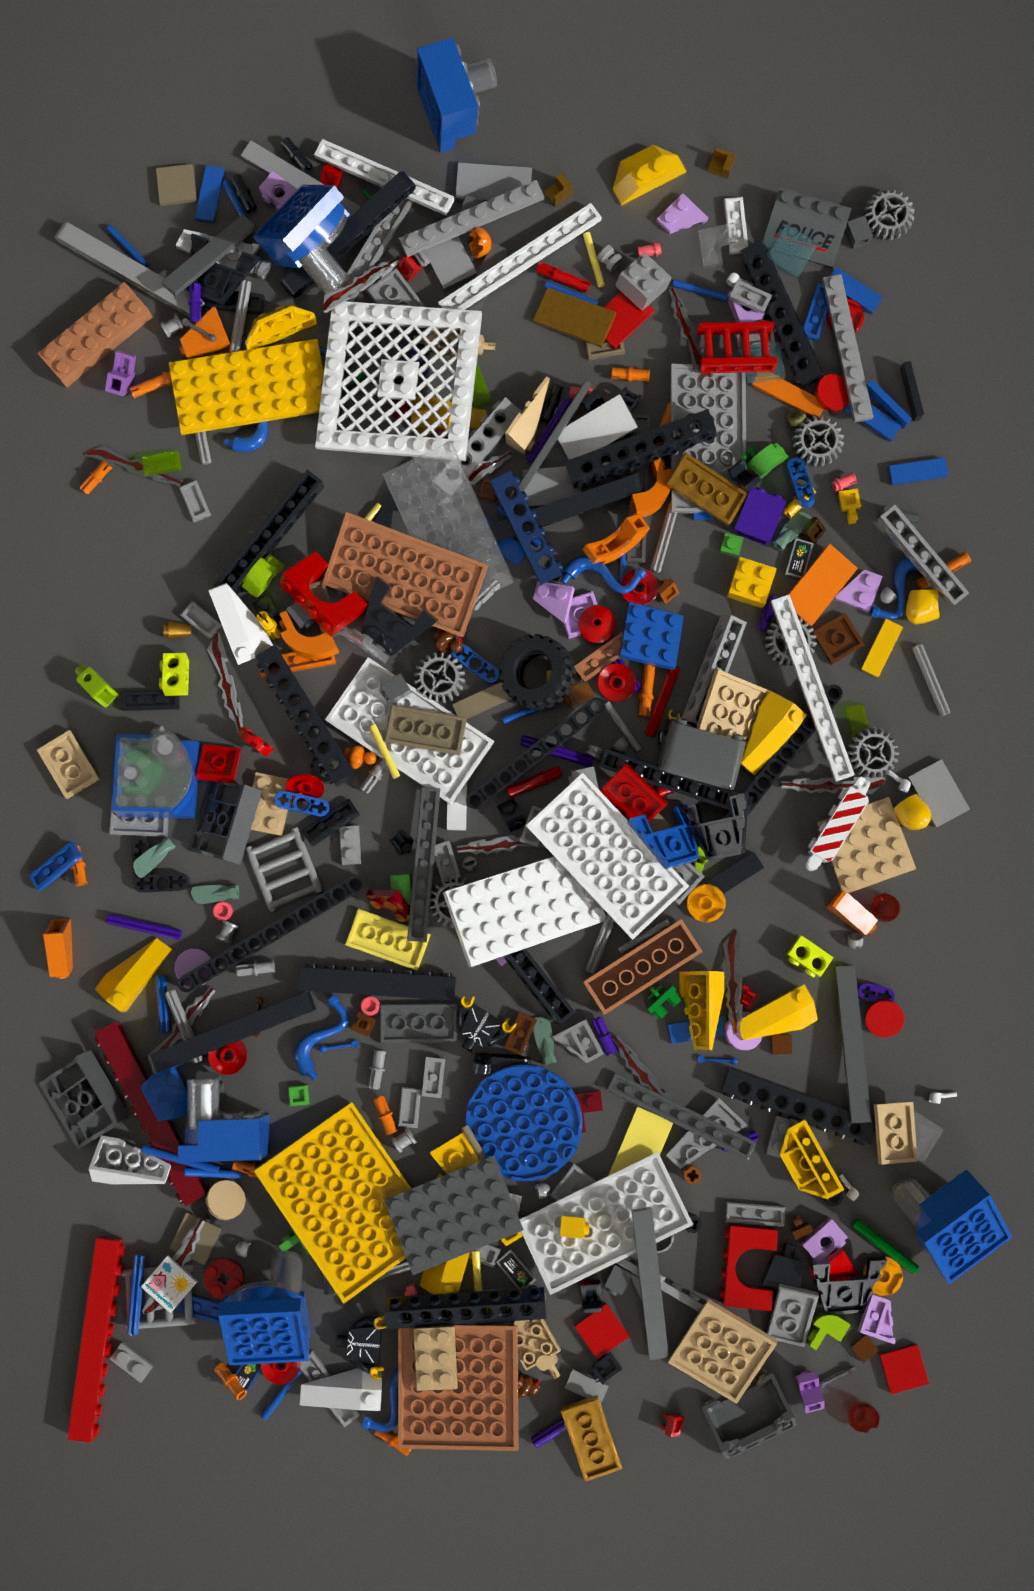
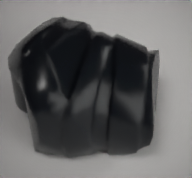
M400 830L397 835L389 840L399 855L412 851L414 839L407 836L403 830Z

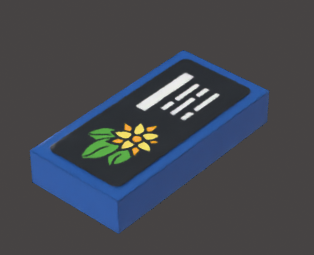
M261 1364L241 1365L236 1372L238 1381L247 1392L262 1370Z

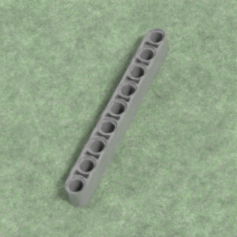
M66 221L63 222L54 236L58 242L190 318L188 291L184 289L175 297L162 286L161 282L165 279L164 277Z

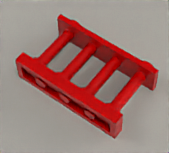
M761 320L759 322L712 323L707 321L699 323L697 335H704L706 356L701 359L699 365L700 374L774 372L777 366V357L769 355L768 334L772 333L774 322ZM741 334L743 357L734 358L731 351L730 335ZM749 334H760L761 357L751 356ZM712 335H723V358L713 357Z

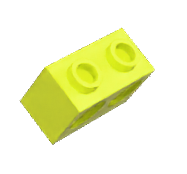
M163 653V660H160L162 678H159V688L163 690L165 696L188 695L189 659L187 654ZM172 664H178L176 667L170 668ZM177 681L175 685H170L171 682Z
M802 935L798 936L786 954L790 957L788 959L789 962L797 967L800 964L805 968L804 972L813 978L815 976L821 977L834 958ZM798 947H802L805 950V955L802 958L796 955ZM814 958H818L821 961V966L818 969L812 966Z

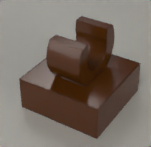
M359 1011L351 1030L369 1037L377 1019Z
M799 1216L791 1219L795 1228L791 1229L790 1232L795 1240L814 1232L808 1222L803 1224Z

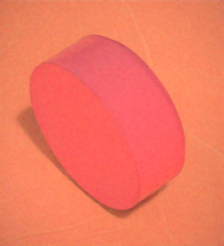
M218 902L213 907V915L218 920H228L233 914V908L227 902Z
M368 996L362 1000L360 1007L364 1014L371 1016L380 1010V1002L376 997Z

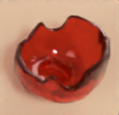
M887 893L876 895L870 905L872 915L878 921L884 923L895 920L901 910L900 903L895 896Z
M859 1402L853 1405L847 1417L850 1426L855 1431L868 1433L873 1428L877 1429L881 1420L879 1412L867 1402Z

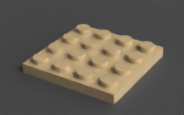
M716 669L696 728L726 737L728 735L732 736V733H737L744 736L743 739H746L747 743L752 733V724L755 723L758 715V706L769 690Z
M889 797L867 804L834 859L830 861L841 891L844 890L847 893H851L916 869ZM823 821L816 823L818 828L820 827Z
M708 1299L670 1356L668 1363L737 1404L777 1345V1339Z

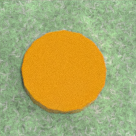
M702 884L695 887L689 893L687 899V908L690 915L702 922L717 920L723 914L726 907V899L723 892L711 884Z
M885 1256L887 1264L881 1269V1277L879 1281L875 1282L872 1289L873 1293L879 1296L895 1293L903 1281L900 1265L888 1256ZM867 1263L865 1264L863 1275H866Z

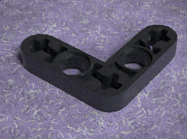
M138 837L133 841V864L138 858L137 854H141V849L137 848V845L141 843L140 841L146 844V847L143 848V853L151 848V843L148 839ZM133 868V885L135 890L141 893L184 891L189 888L191 883L190 878L183 873L152 875L151 870L146 876L140 878L136 875ZM163 877L167 880V885L161 889L157 886V881ZM170 877H173V881H178L182 877V879L186 880V883L182 887L179 884H172L173 888H171L172 882ZM151 878H154V889H151V885L144 886V889L138 886V883L142 882V879H144L145 882H152Z
M477 1052L473 1062V1073L488 1075L491 1073V1066L506 1067L514 1064H531V1057Z

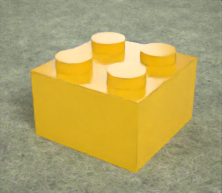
M740 557L727 598L763 609L777 568Z

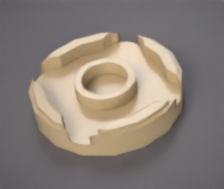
M229 1180L219 1181L214 1184L206 1196V1205L211 1215L224 1221L237 1217L244 1209L246 1201L242 1188Z

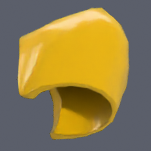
M938 590L910 591L906 604V617L910 623L915 625L939 618Z
M917 794L906 798L893 809L900 824L908 830L926 828L931 819L930 808Z

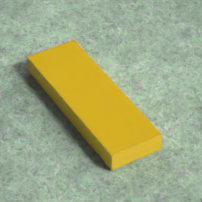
M885 619L860 669L861 671L876 678L879 677L903 629L902 626Z

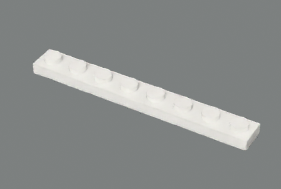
M324 139L321 140L314 154L316 159L379 187H383L399 173ZM409 177L415 183L416 189L407 199L446 216L454 202V196Z

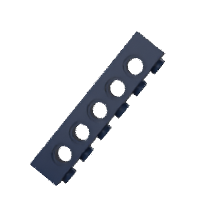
M510 470L491 480L490 484L540 585L561 576L560 571L563 568L559 560L555 561L552 555L555 552L551 543H546L544 539L546 533L542 525L538 526L535 521L538 517L534 509H529L526 503L529 499L525 491L521 492L518 486L521 483L517 474H512ZM513 488L516 491L515 497L508 498L505 495V490ZM521 505L524 508V513L516 515L513 511L515 506ZM526 522L531 523L533 526V530L529 533L522 530V525ZM536 539L541 542L539 550L531 548L532 540ZM541 557H547L550 560L548 567H542L539 564Z

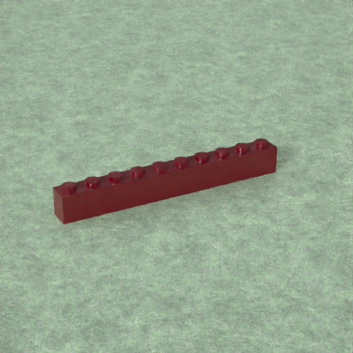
M113 1022L95 1032V1042L99 1048L103 1049L106 1063L112 1066L114 1070L112 1074L115 1080L121 1083L123 1096L126 1100H130L132 1113L140 1119L142 1132L150 1138V1147L178 1154V1146L182 1145L183 1142L172 1121L158 1122L140 1087L149 1077L120 1022ZM159 1158L171 1165L167 1179L172 1187L175 1186L178 1192L176 1196L181 1204L184 1203L186 1207L207 1195L208 1189L201 1177L183 1175L184 1168L194 1167Z

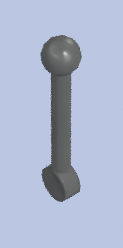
M188 318L182 320V324L185 327L193 328L208 337L212 342L216 340L214 334L210 335L193 325Z
M851 1366L847 1370L824 1381L819 1380V1387L823 1388L825 1384L856 1371L855 1366Z

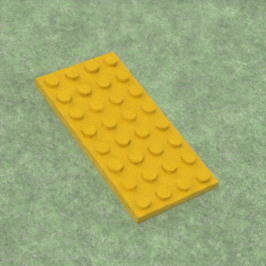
M317 339L169 362L181 435L319 413L324 371Z

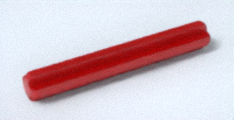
M678 666L674 670L669 669L645 731V734L650 737H654L680 671Z

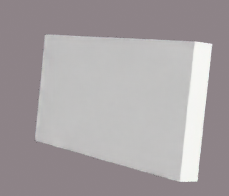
M619 394L566 426L558 440L570 460L611 445L638 429V426Z

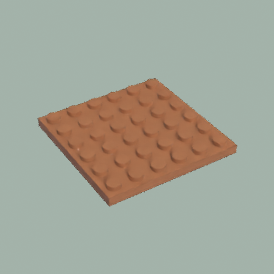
M447 1325L454 1326L458 1388L417 1391L414 1328L398 1329V1449L518 1451V1325Z

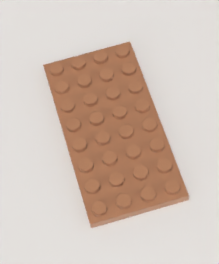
M346 512L322 584L347 594L355 591L363 600L369 602L374 581L379 576L392 586L382 601L388 608L416 620L422 611L426 610L438 619L432 626L464 637L489 565Z

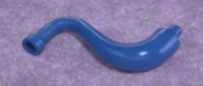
M268 421L257 423L256 430L250 436H235L234 439L226 438L225 445L232 446L233 451L251 452L260 448L268 434Z
M581 555L572 559L563 568L562 572L564 575L560 581L566 585L570 578L575 580L582 571L592 570L598 573L614 591L626 594L631 592L647 573L637 567L634 572L635 575L629 584L622 586L615 580L605 565L601 562L593 564L587 555Z
M908 557L903 558L897 564L894 573V584L898 601L897 610L889 612L873 606L871 617L898 619L904 614L906 609V578L909 572L917 570Z
M336 994L326 1002L339 1013L340 1022L334 1026L308 1033L298 1041L294 1049V1060L297 1068L303 1076L307 1074L312 1081L318 1075L312 1069L315 1067V1064L310 1058V1049L317 1042L341 1032L348 1024V1014L339 1002Z
M398 1368L393 1372L389 1385L390 1421L382 1424L373 1421L371 1417L365 1416L362 1428L389 1432L396 1427L398 1423Z

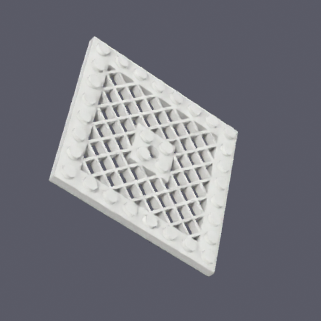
M347 301L331 310L315 448L466 461L482 311ZM363 324H372V325H370V326L366 329V327H365ZM360 325L364 331L356 337L352 331ZM381 325L390 326L385 330ZM400 326L408 328L405 331H403ZM379 327L382 333L374 338L370 332ZM397 328L401 334L393 340L389 333ZM419 328H428V329H426V330L422 333ZM415 329L419 336L411 341L407 335ZM437 329H445V331L441 334ZM434 331L438 337L430 342L426 336ZM453 332L457 338L449 344L445 337ZM349 334L353 338L350 343H348ZM368 335L372 341L364 347L360 341ZM387 337L390 343L382 348L378 342ZM405 338L409 344L401 350L397 343ZM423 339L428 345L420 351L416 344ZM442 340L446 347L438 352L434 346ZM459 343L457 354L453 347ZM358 344L361 350L353 355L350 349ZM376 345L380 351L372 357L368 351ZM395 346L399 352L391 358L387 351ZM414 348L417 354L409 359L405 353ZM432 349L436 355L428 361L424 354ZM450 350L454 357L447 362L442 356ZM348 353L352 358L346 362V355ZM366 353L370 359L362 365L358 359ZM385 355L388 360L382 359L380 366L376 360ZM403 356L406 361H398V359ZM419 358H422L425 362L422 367H420L419 362H416ZM440 359L444 365L436 370L432 364ZM457 361L455 372L452 369L451 365H453ZM356 362L360 368L351 373L348 367ZM374 363L378 369L370 375L366 369ZM430 367L434 374L426 379L422 373ZM449 369L453 375L444 380L440 374ZM346 371L349 376L344 380V372ZM364 372L368 378L359 383L356 377ZM378 375H380L379 385L374 380ZM397 376H402L404 381L399 385L395 384L394 379ZM420 376L424 382L418 386V378ZM438 377L442 384L434 389L430 383ZM353 380L358 386L349 392L345 386ZM453 380H455L454 390L449 386ZM372 381L376 388L367 393L364 387ZM428 386L432 392L424 398L420 391ZM446 387L450 394L442 399L438 393ZM343 388L347 395L341 399ZM362 390L366 396L358 402L353 396ZM377 393L378 398L381 399L378 403L372 399ZM418 395L421 401L413 406L410 401H416V396ZM436 396L440 402L432 408L428 401ZM351 398L355 405L347 410L343 404ZM391 399H393V400H401V401H399V402L395 405V404L392 402ZM451 399H452V408H450V407L447 405V402H448L449 400H451ZM370 400L374 406L366 412L362 405ZM388 401L392 408L384 413L380 407ZM407 403L411 409L403 415L399 408ZM426 404L430 410L422 416L417 410ZM444 405L449 412L440 417L436 411ZM341 407L345 413L339 417ZM359 408L363 415L355 420L351 414ZM378 410L382 416L374 422L370 415ZM397 411L401 417L392 423L388 417ZM415 412L419 419L411 424L407 418ZM434 414L438 421L430 426L426 419ZM349 416L353 423L345 429L341 422ZM450 417V426L448 427L444 421ZM368 418L372 424L363 430L359 424ZM386 419L390 426L382 432L378 425ZM405 421L409 427L401 433L397 426ZM423 422L428 429L419 434L415 428ZM442 424L446 431L438 436L434 429ZM357 426L361 432H355L352 430ZM374 428H376L379 433H369V432H371ZM394 429L398 435H393L389 433ZM411 431H413V432L416 434V436H407V435H408ZM429 433H432L436 438H431V437H426V436H427Z

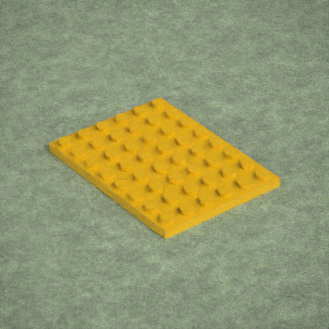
M352 1102L254 1171L343 1304L406 1259L384 1200L407 1191L411 1187Z

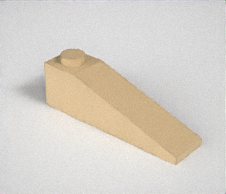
M547 376L533 394L532 398L534 400L532 402L528 401L525 404L522 414L518 413L505 433L506 444L523 455L527 451L531 452L536 444L535 438L550 378Z

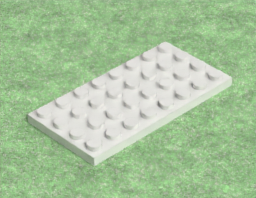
M368 657L325 719V721L384 759L369 727L376 724L385 741L391 705L454 715L432 699L429 700L426 695L423 696L420 691L408 683L411 694L394 704L390 700L385 701L381 694L383 690L381 684L396 675ZM466 723L460 756L385 744L398 770L424 787L440 788V798L452 805L494 741Z
M582 773L530 821L526 827L633 940L680 896L689 885L673 868L664 869L627 822L628 820Z
M555 857L443 893L469 968L604 922L606 917L604 909Z
M658 1152L520 1219L523 1227L522 1235L550 1295L636 1253L632 1209L652 1208L656 1243L693 1225ZM561 1217L586 1218V1223H590L589 1235H585V1239L561 1237Z

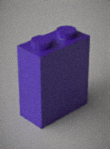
M755 487L750 489L733 533L768 547L786 501L780 495L765 493V490Z

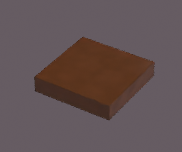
M846 613L812 632V635H816L815 640L831 665L865 645Z

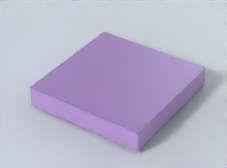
M593 591L572 598L567 624L563 623L568 639L581 635L578 621L582 612L591 606H598ZM595 620L594 625L600 626L601 622L599 620Z

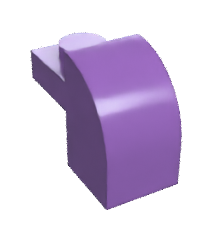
M119 350L116 351L113 370L108 372L105 391L124 396L129 392V387H132L136 373L134 372L136 355Z
M805 1371L795 1376L805 1414L824 1409V1399L819 1387L817 1372Z

